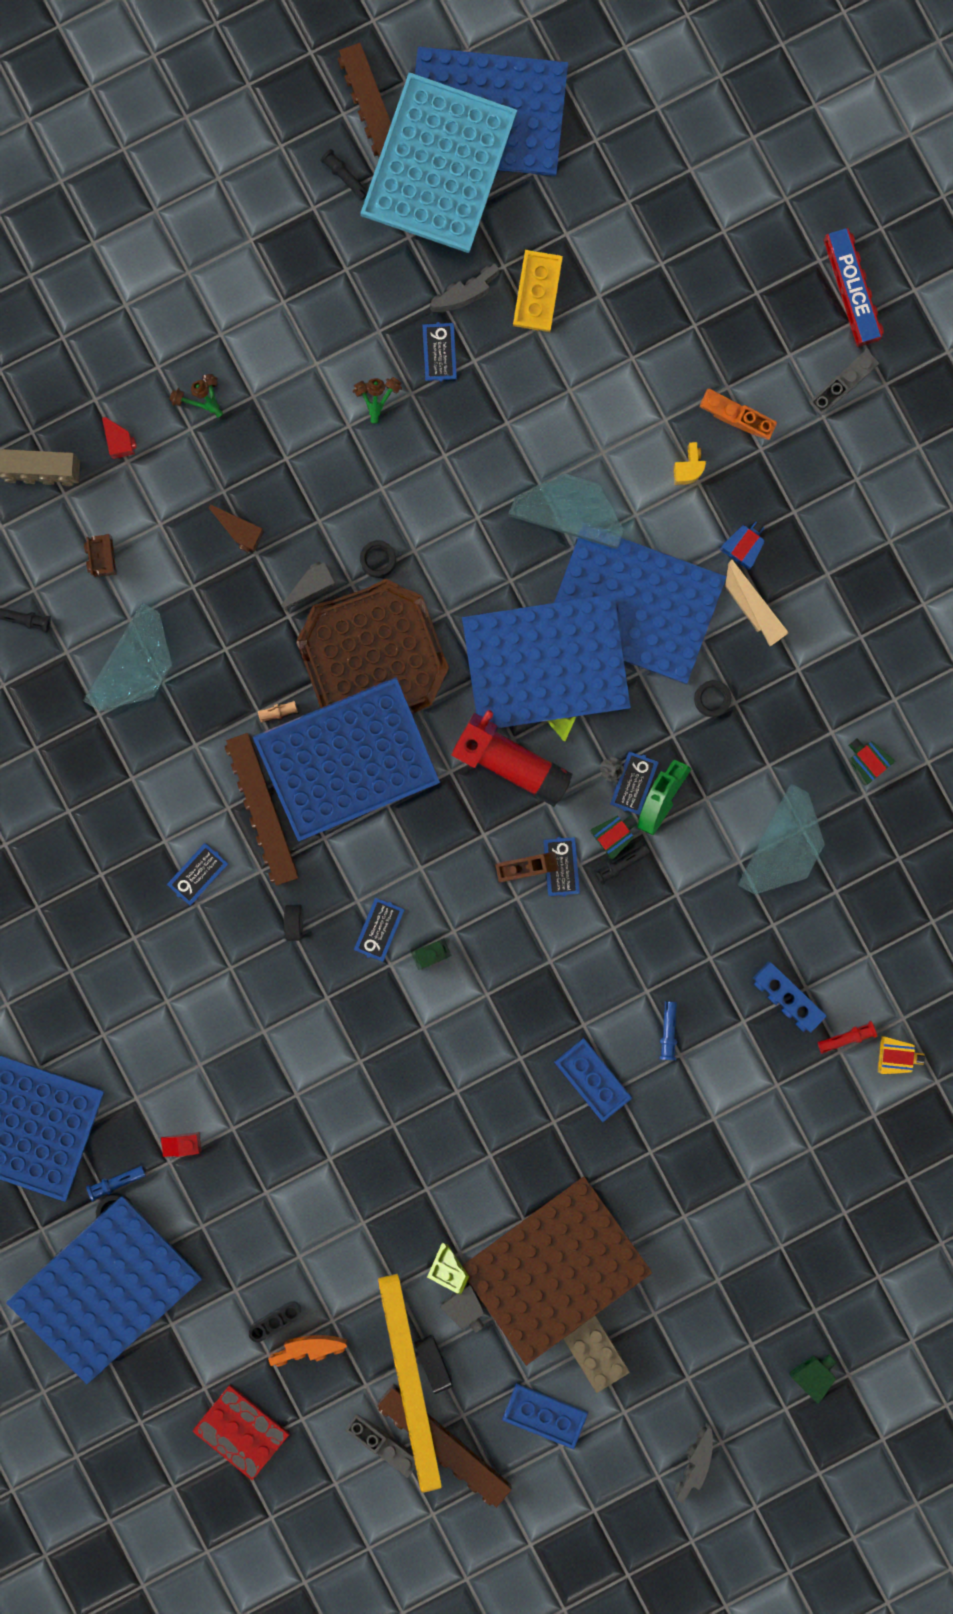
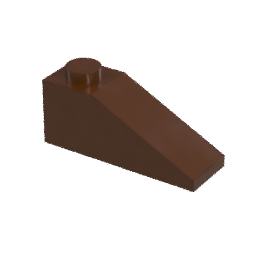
M210 504L209 509L239 545L238 548L247 553L249 551L255 552L263 536V529Z
M555 852L495 864L499 882L559 870Z

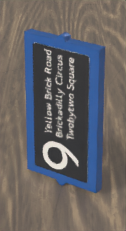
M437 322L436 324L423 325L425 381L439 380L442 382L443 380L457 379L454 323L440 324V322Z
M628 752L623 766V775L618 780L610 805L621 808L624 812L629 811L640 815L658 762L646 758L645 755L641 756Z
M558 837L557 839L543 840L544 853L555 852L559 869L558 871L546 873L548 896L562 895L565 897L569 894H580L575 837Z
M204 843L167 885L177 894V897H181L191 906L224 870L228 863L218 855L219 852H215Z
M375 897L354 950L367 955V958L372 957L383 962L405 909L393 905L392 902H385Z

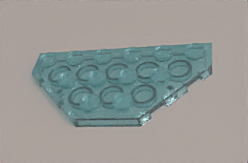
M565 473L548 483L545 482L534 487L533 490L525 494L521 493L515 496L509 512L510 517L614 549H618L624 533V529L621 523H619L601 485Z
M144 603L140 605L83 700L85 703L99 711H104L154 698L173 666L159 612Z
M790 784L737 886L753 894H758L807 879L825 845L808 792Z

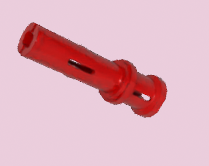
M869 1021L866 1025L858 1028L855 1026L849 1032L817 1043L821 1054L853 1042L862 1043L864 1039L876 1038L877 1033L872 1021Z

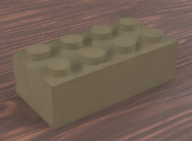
M0 449V478L4 482L16 483V480H21L26 484H35V481H41L45 485H54V482H61L65 486H73V483H79L80 460L74 453Z
M596 1315L564 1338V1341L596 1393L630 1373L626 1363Z

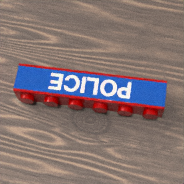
M849 228L826 234L823 241L856 345L861 347L877 342L881 339L884 331L882 324L878 323L876 317L878 316L877 308L871 301V289L867 287L865 282V270L861 269L859 263L861 258L859 252L854 247V235L850 233Z

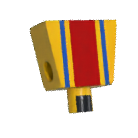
M881 1036L878 1073H909L913 1071V1064H924L925 1055L924 1053H915V1045Z

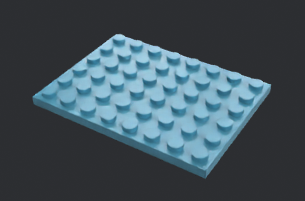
M409 72L360 216L470 253L517 110Z

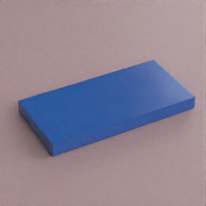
M584 1038L554 1061L602 1122L632 1099L630 1094Z
M516 1383L502 1421L574 1449L588 1411Z

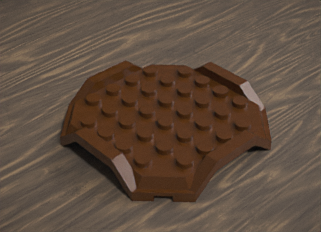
M384 579L360 591L332 601L313 605L296 643L305 663L320 708L397 677L411 714L432 706L449 667L422 595L401 587L388 579Z

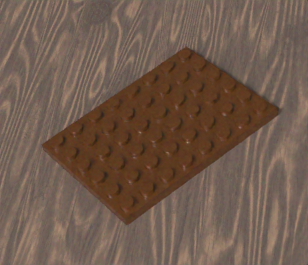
M585 1177L579 1179L462 1265L469 1275L468 1282L526 1366L653 1273Z

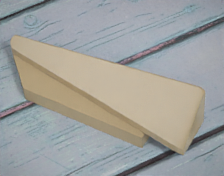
M731 560L728 563L725 587L757 632L761 630L768 645L772 646L786 636L788 631L735 562Z

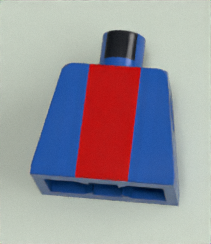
M754 522L750 529L743 525L719 550L749 571L765 542L759 536L764 527L758 522Z

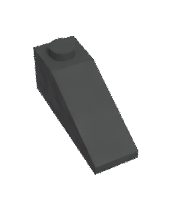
M317 562L310 566V570L304 574L281 604L284 611L336 586L325 562L322 564Z

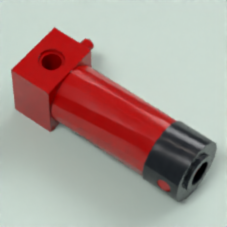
M487 710L484 717L473 713L451 755L473 768L478 763L555 807L565 794L573 773L553 762L547 761L496 732L497 725L490 722L494 715L491 710Z

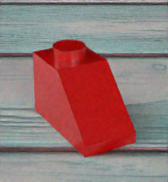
M107 417L102 418L110 456L115 459L135 455L134 449L137 448L135 437H132L128 431Z
M199 1132L161 1137L163 1157L194 1155L202 1151Z

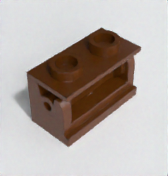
M105 534L92 536L91 539L86 537L87 542H84L85 553L89 556V561H86L88 573H91L93 577L117 575L112 536Z

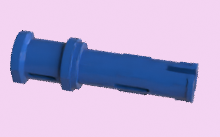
M665 1001L663 1038L660 1040L662 1048L661 1056H659V1059L676 1060L675 1045L677 1041L675 1039L677 1002Z
M140 1166L112 1179L104 1178L102 1182L93 1186L88 1185L86 1186L91 1201L94 1202L101 1196L111 1195L115 1189L146 1177L143 1166Z

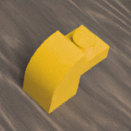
M692 442L688 445V462H675L673 466L674 485L691 484L702 475L706 461H698V459H701V448H697V442Z

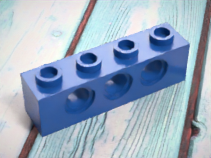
M767 962L753 977L756 981L754 985L761 992L765 990L769 994L768 999L775 1005L779 1003L784 1008L782 1012L789 1019L793 1017L797 1021L796 1026L803 1032L807 1030L811 1033L826 1017L771 962ZM772 980H777L779 983L776 990L770 989L769 985ZM791 993L793 999L790 1003L786 1004L783 999L784 995ZM804 1006L807 1011L806 1015L799 1017L797 1011L800 1007Z

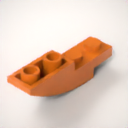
M711 389L706 390L699 406L714 414L713 417L767 440L770 439L777 424L776 421L746 405L741 406Z
M329 1335L297 1337L285 1341V1349L270 1354L268 1360L271 1366L276 1365L279 1367L287 1364V1360L293 1358L299 1360L306 1357L305 1354L308 1353L310 1360L320 1361L325 1359L327 1354L334 1353L336 1355L344 1352L348 1342L347 1339Z

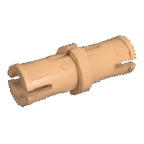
M295 701L279 706L276 704L274 707L258 711L261 723L276 718L279 720L286 715L298 713Z

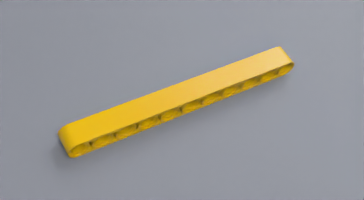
M398 1274L378 1278L379 1289L420 1489L422 1493L441 1489V1480Z

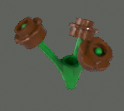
M213 374L203 375V379L195 381L191 387L192 395L197 398H204L206 400L204 404L184 398L185 392L180 391V388H177L176 391L172 390L170 401L173 406H181L183 401L209 410L217 418L223 414L214 395L213 387L218 386V378L214 377Z
M394 377L391 379L387 378V382L384 385L381 379L373 378L368 383L360 381L354 385L355 389L352 392L357 397L363 396L369 409V415H371V423H378V416H380V412L392 392L397 394L399 390H402L401 382ZM386 387L388 391L386 392L381 402L378 403V396H380L383 393ZM369 392L373 396V402H370L366 393Z

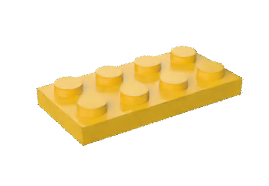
M525 250L513 326L546 332L551 331L563 256Z

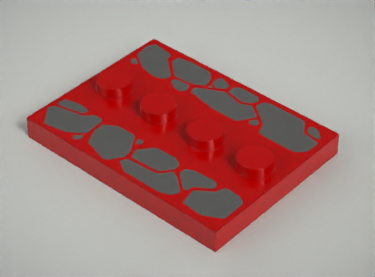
M229 1384L192 1431L251 1480L256 1477L290 1434L231 1384Z

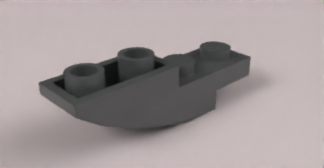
M493 264L491 267L489 265L480 272L481 275L477 278L472 277L466 282V286L461 281L457 284L452 283L447 287L443 295L438 294L431 300V311L445 312L455 310L482 298L489 293V286L487 284L499 275V268L496 264Z
M866 349L844 371L814 396L809 403L822 416L875 369L879 362Z
M356 1414L345 1429L347 1433L372 1453L382 1457L405 1477L409 1478L416 1468L414 1456L406 1450L403 1444L362 1416Z
M708 1423L704 1427H700L696 1435L698 1437L694 1444L691 1443L689 1446L687 1457L692 1464L687 1465L682 1482L679 1481L674 1488L676 1500L684 1503L692 1487L698 1490L701 1489L708 1473L713 1450L712 1428Z

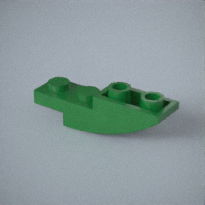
M673 760L665 773L660 772L642 808L637 826L638 829L651 835L655 834L674 805L671 800L691 771L688 765Z

